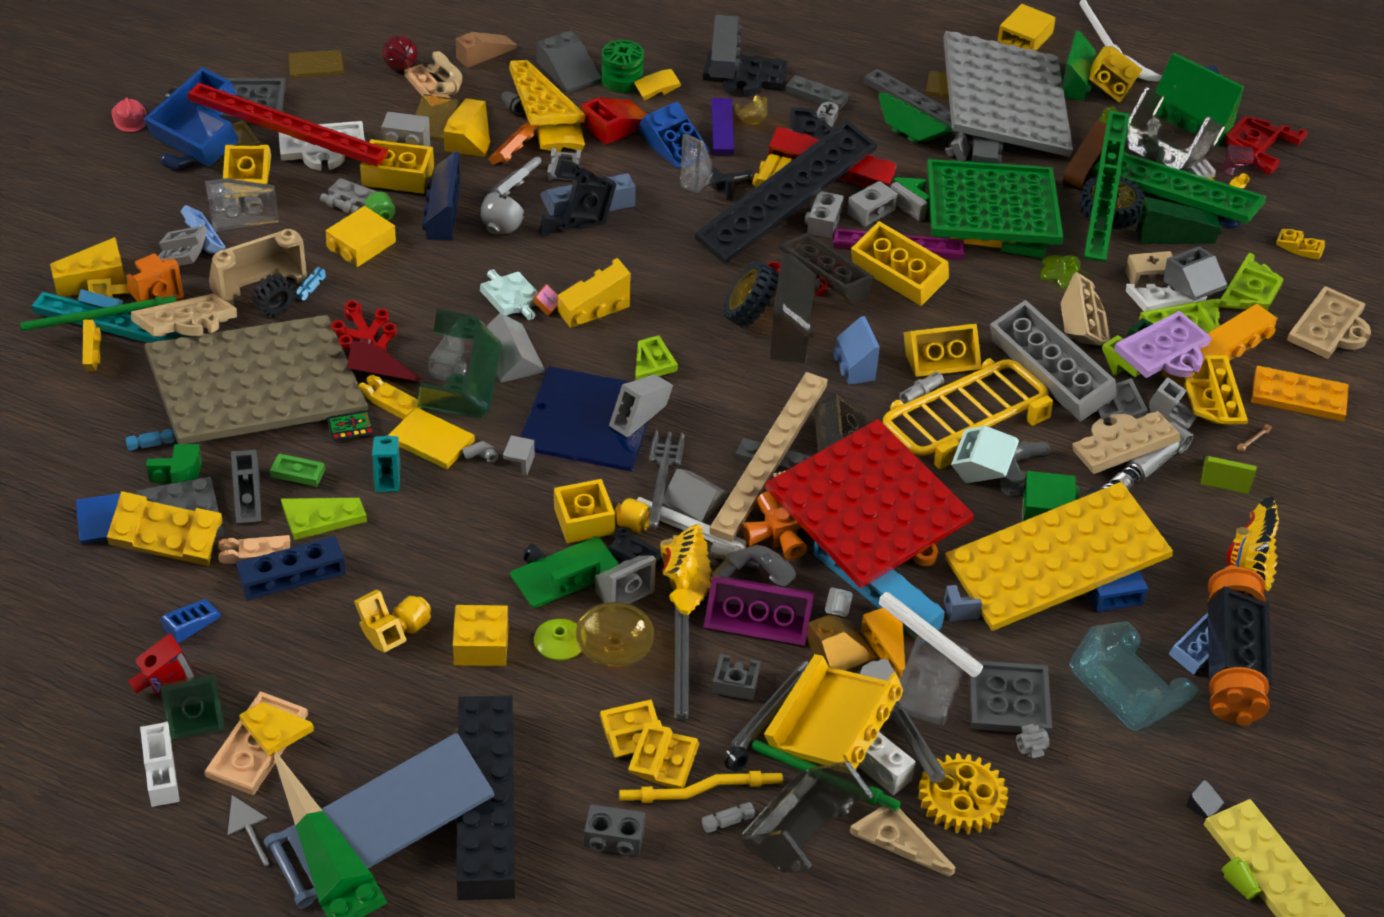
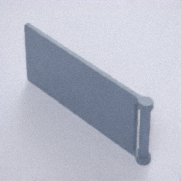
M455 733L321 810L364 865L370 868L492 798L494 792L460 736ZM294 824L281 832L270 834L264 839V844L267 850L272 851L295 895L294 901L297 907L303 909L311 905L318 896L315 887L305 890L282 847V844L289 840L314 886Z

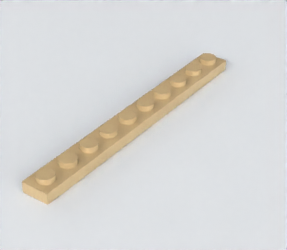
M808 372L805 373L710 526L709 534L733 542L742 524L753 509L756 499L764 491L766 482L773 476L827 387L828 379Z

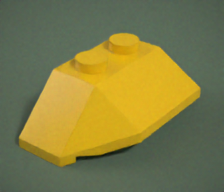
M1205 355L1199 372L1193 371L1192 376L1186 377L1184 380L1193 414L1212 424H1247L1248 419L1228 356Z

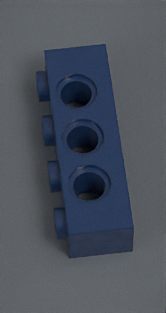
M336 536L236 562L239 582L246 601L346 574L344 556Z

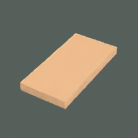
M261 691L247 709L249 710L264 702L303 719L308 715L307 708ZM239 721L204 773L206 778L254 796L276 762L274 756H268ZM285 748L281 749L276 753H278V755L281 756Z

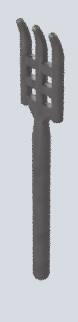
M658 430L654 433L649 462H655L660 467L648 524L650 529H656L659 524L668 467L673 464L681 465L684 433H681L678 445H671V432H668L665 444L658 443Z

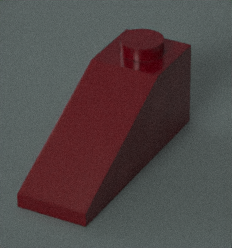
M361 337L359 342L352 340L347 368L420 382L421 377L381 346L373 344L374 340Z

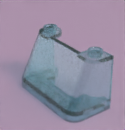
M1128 621L1093 626L1089 629L1073 654L1070 663L1071 669L1128 728L1135 731L1145 729L1194 698L1199 688L1189 679L1184 677L1176 678L1168 686L1135 654L1140 645V635Z

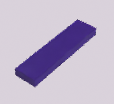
M711 98L713 155H734L732 98Z

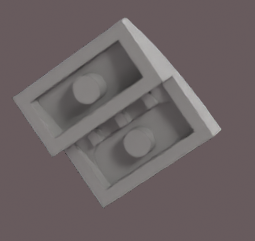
M206 226L168 232L159 242L162 252L158 257L162 262L166 258L168 260L175 259L179 266L194 263L205 241Z
M1132 378L1116 383L1117 397L1097 410L1100 418L1107 423H1111L1109 416L1111 414H1127L1136 419L1148 414V410Z

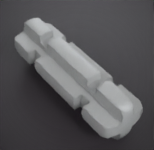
M747 802L741 804L740 808L735 806L717 812L716 816L711 814L703 817L702 826L705 832L709 833L717 830V827L721 829L739 823L741 819L745 821L754 818L755 810L753 805Z

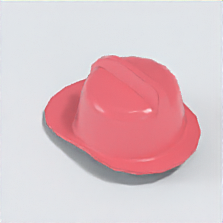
M125 97L124 100H121L113 107L111 111L116 128L119 130L137 132L146 126L144 118L147 116L146 110L137 100Z

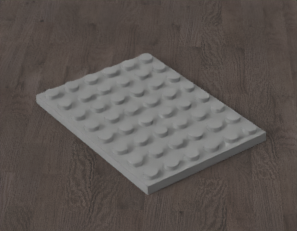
M945 32L943 40L952 131L1068 157L1071 156L1073 147L1057 56L1050 53L1036 52L1033 49L1018 48L1015 45L1001 44L994 40H983L976 36L970 37L958 32Z

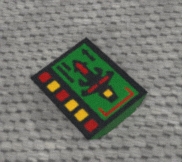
M369 410L327 417L332 441L375 433Z

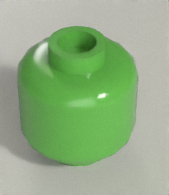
M374 192L364 202V206L387 221L391 220L395 215L396 208L394 203L385 192Z

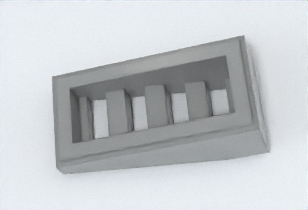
M831 587L825 607L826 613L844 617L848 616L853 597L852 592Z

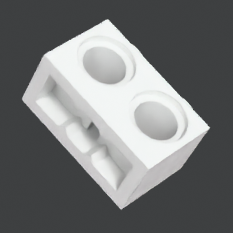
M878 732L876 740L871 743L863 761L859 763L858 767L894 796L912 781L915 760Z

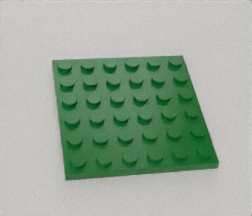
M927 160L931 236L1062 245L1063 232L1053 167Z

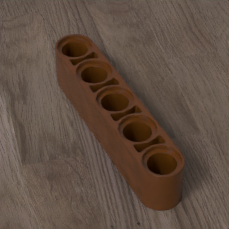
M1096 120L1067 166L1063 176V183L1083 189L1085 183L1092 176V168L1100 161L1107 123Z

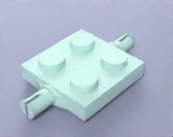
M494 269L492 271L489 270L487 276L491 281L480 284L481 293L500 313L504 315L522 313L528 320L530 318L532 320L535 317V313L530 308L536 306L532 299L538 291L519 271L502 277Z

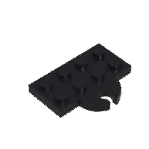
M709 50L703 71V80L722 82V87L725 91L732 95H736L737 88H743V97L754 95L761 88L782 90L788 61L778 58L770 59L740 54L739 71H735L734 79L710 77L712 51Z

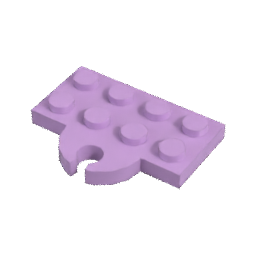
M1178 311L1116 343L1114 351L1146 378L1160 370H1164L1177 377H1191L1193 371L1199 372L1203 362V355L1200 349L1209 345L1212 337L1182 312Z

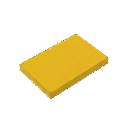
M417 407L388 435L399 438V447L446 470L463 454L462 449L470 446L475 441L474 434Z

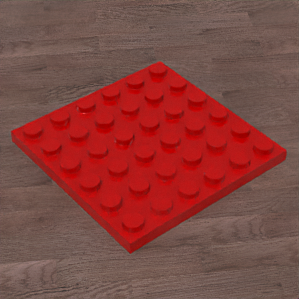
M879 419L772 478L765 485V489L860 589L973 521L974 514Z

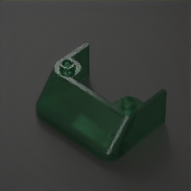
M437 309L433 333L471 340L474 343L467 375L459 373L450 375L446 380L445 387L421 382L418 407L474 418L485 417L490 410L502 343L477 317Z

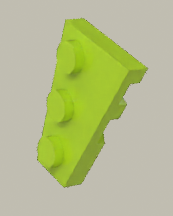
M360 498L281 499V505L294 540L367 522L366 513Z

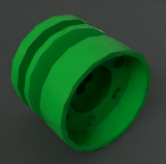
M629 40L611 41L603 47L602 84L605 88L617 93H628L637 90L634 82L643 78L644 50L642 47Z

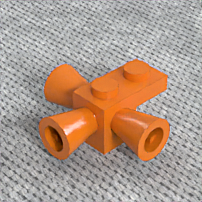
M768 491L762 493L756 499L755 504L765 515V521L743 523L742 532L744 540L751 547L768 538L773 549L782 547L786 560L793 561L801 558L807 551V545L797 536V530L802 527L781 507Z

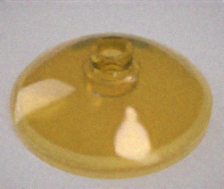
M621 602L603 603L589 609L579 619L576 627V641L579 649L590 660L606 666H625L640 660L649 652L654 641V627L650 618L633 605Z

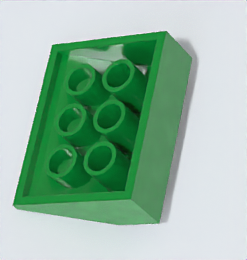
M1172 53L1153 95L1149 112L1219 147L1224 142L1226 134L1234 126L1244 86L1185 57Z

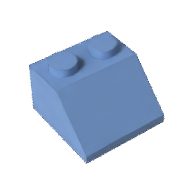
M865 316L860 317L843 331L836 339V347H833V357L835 361L839 362L841 375L846 377L849 385L875 381L880 347Z

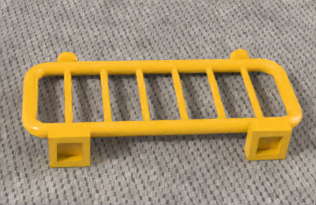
M988 358L983 362L981 370L906 404L901 400H895L890 406V411L884 415L883 424L913 454L927 456L935 453L934 465L938 469H943L951 465L965 429L980 426L991 427L1027 409L1026 421L1034 426L1051 417L1053 400L1048 396V388L1019 362L1005 359L995 363L991 358ZM1006 368L1013 369L1032 385L1039 394L1028 398L999 371ZM995 374L1023 398L1024 401L1011 407L981 379ZM977 382L1006 409L992 415L963 387ZM959 390L988 418L974 424L945 396ZM940 398L969 427L955 432L926 404ZM922 407L951 435L936 441L908 412ZM903 415L932 444L928 446L916 445L892 420Z

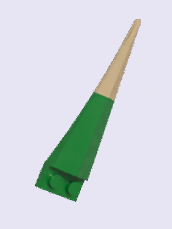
M274 752L273 756L318 900L326 916L364 917L387 904L372 873L278 753Z

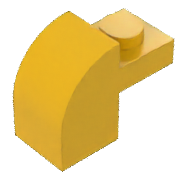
M374 590L354 601L361 618L359 622L361 629L376 649L385 653L407 641L399 619L389 614L381 591Z

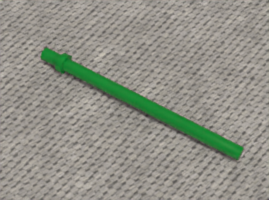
M175 295L162 298L161 296H156V299L20 322L23 332L130 313L176 302Z

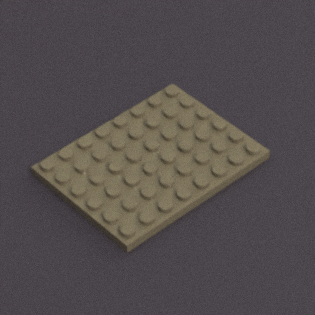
M328 315L226 330L201 336L145 343V352L178 444H189L326 420L327 417L361 412L368 409L362 391L357 387L358 382L352 369L347 368L348 360L342 347L339 345L336 333L331 329V321Z

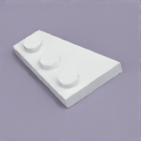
M1135 284L1126 285V292L1144 312L1206 301L1207 298L1205 296L1194 301L1168 285V288L1156 287L1155 284H1147L1146 288H1135Z

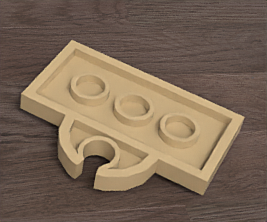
M1324 286L1291 330L1287 341L1329 359L1337 347L1349 350L1362 348L1371 335L1369 325L1359 317L1364 311L1366 304Z
M214 293L131 312V320L155 337H162L166 333L174 331L183 335L201 336L203 335V328H207L209 333H213L219 329V322H226L230 318L237 317V308Z
M1156 411L1138 419L1127 414L1109 415L1111 426H1106L1104 420L1100 418L1092 426V436L1072 443L1075 454L1095 474L1179 442L1181 439L1180 433L1159 411Z

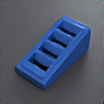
M204 599L165 614L161 617L163 629L168 634L171 633L176 642L180 643L219 619L221 613ZM206 609L209 613L205 615L202 610Z

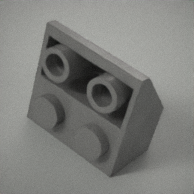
M1200 246L1167 258L1163 281L1186 295L1189 299L1199 300L1227 288V282L1215 255Z

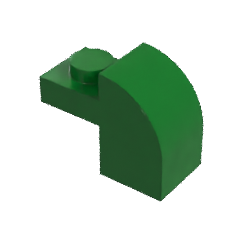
M174 444L172 458L147 459L146 468L149 483L172 482L173 484L198 479L202 465L199 444Z

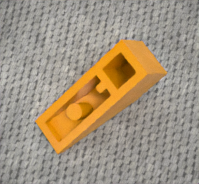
M885 608L863 614L862 634L880 660L887 658L901 680L902 686L905 673L903 622Z

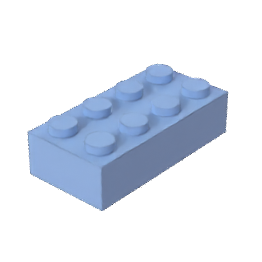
M1208 613L1169 652L1171 657L1193 675L1209 660Z

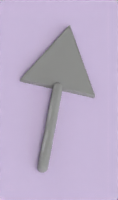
M232 795L228 835L246 828L264 866H269V861L251 827L267 820V817Z

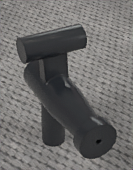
M712 167L709 170L712 175L710 179L712 188L724 187L725 199L727 200L734 198V185L745 181L753 182L754 178L751 169L745 172L722 174L716 167Z

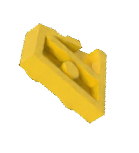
M83 320V366L87 372H96L97 364H100L101 331L100 328L96 327L93 320Z

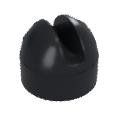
M533 543L523 551V560L527 561V564L539 561L545 557Z

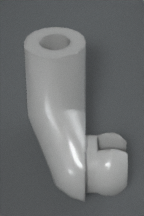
M484 441L462 449L467 460L479 455L486 459L487 462L494 463L499 455L498 450L494 446Z

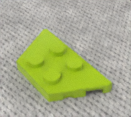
M1249 253L1220 299L1219 307L1249 309L1258 304L1265 310H1268L1284 279L1277 273L1272 272L1266 264L1259 265L1254 261L1255 255Z
M1217 298L1140 313L1139 320L1143 318L1154 324L1180 311L1204 332L1209 333L1220 326L1218 323L1220 318V300Z

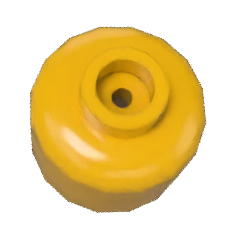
M632 498L624 500L622 504L618 503L614 512L619 528H630L635 534L648 529L651 511L646 503Z
M408 596L393 609L392 616L399 619L403 632L415 634L430 621L431 608L422 597Z

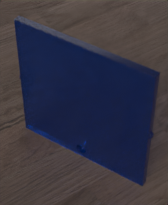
M549 366L521 437L534 440V453L632 472L649 420L632 435L624 436L610 427L609 424L621 387L630 381Z

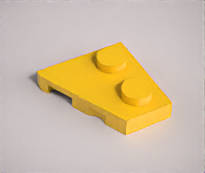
M264 702L239 715L240 722L268 756L273 755L274 752L280 751L314 731L313 724L310 721Z

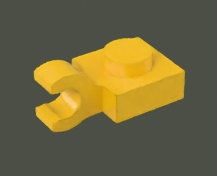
M111 278L87 280L88 291L112 298L113 295L130 294L127 284L112 285Z

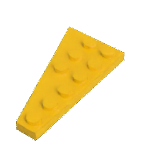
M528 60L510 61L509 70L530 125L548 124L556 126L564 123L574 125L585 121L586 115Z

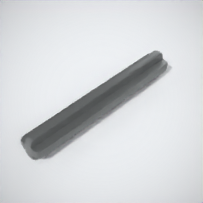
M902 708L898 711L895 710L892 713L893 721L930 780L936 784L939 781H943L945 779V771L906 710Z

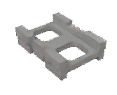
M552 148L551 164H549L547 171L548 180H573L557 178L554 174L559 156L572 157V161L579 164L581 150H577V153L556 152V148Z

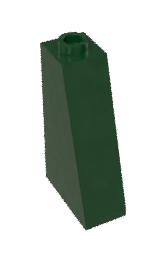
M1144 197L1136 232L1140 244H1216L1218 235L1222 232V224L1218 222L1216 214Z

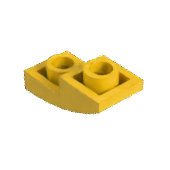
M672 69L650 74L634 82L644 101L660 92L665 95L681 86Z
M1282 229L1276 245L1296 255L1320 260L1325 248V240L1303 238V231Z

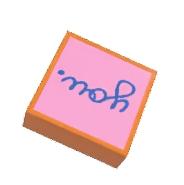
M546 284L532 301L548 316L558 306V295Z

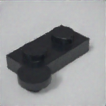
M620 527L614 531L615 541L609 546V551L612 555L624 561L638 556H654L656 558L655 569L663 562L661 550L633 537V531L630 528Z

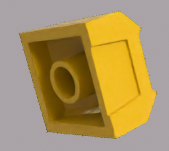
M225 145L223 186L232 195H259L267 186L271 163L269 145Z

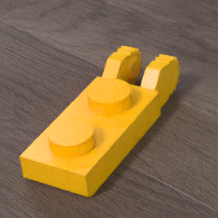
M373 374L367 377V385L360 383L357 386L361 389L363 396L369 399L371 403L403 420L416 407L422 408L421 401L386 382L384 383L380 377Z

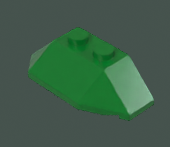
M884 92L879 93L878 96L885 122L892 126V131L901 135L903 133L909 135V140L915 143H919V141L929 142L953 132L951 126L895 96Z

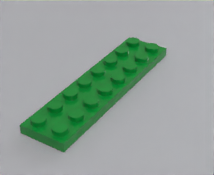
M1123 152L1120 177H1125V181L1128 179L1132 180V185L1138 184L1143 192L1246 224L1265 204L1266 196ZM1100 161L1092 168L1093 176L1098 174Z

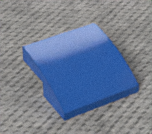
M121 493L76 500L81 544L107 540L109 528Z

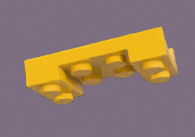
M121 491L107 540L109 545L209 566L215 536L222 524V515L218 512L200 508L192 511L147 501L145 496Z

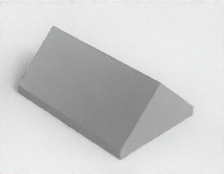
M499 313L479 334V339L500 383L545 372L521 323Z

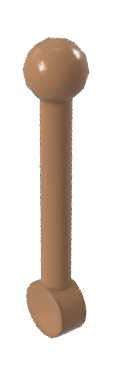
M1266 424L1261 431L1245 443L1238 444L1237 450L1244 452L1247 446L1263 434H1268L1272 427Z

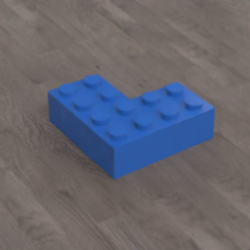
M201 67L144 118V121L152 137L210 167L225 154V145H234L239 140L232 123L220 117L223 112L189 101L188 92L198 83L232 95H237L231 81Z

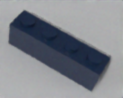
M456 151L435 166L433 176H429V189L431 190H427V203L424 206V216L426 218H422V231H426V240L453 241L460 192L459 152Z

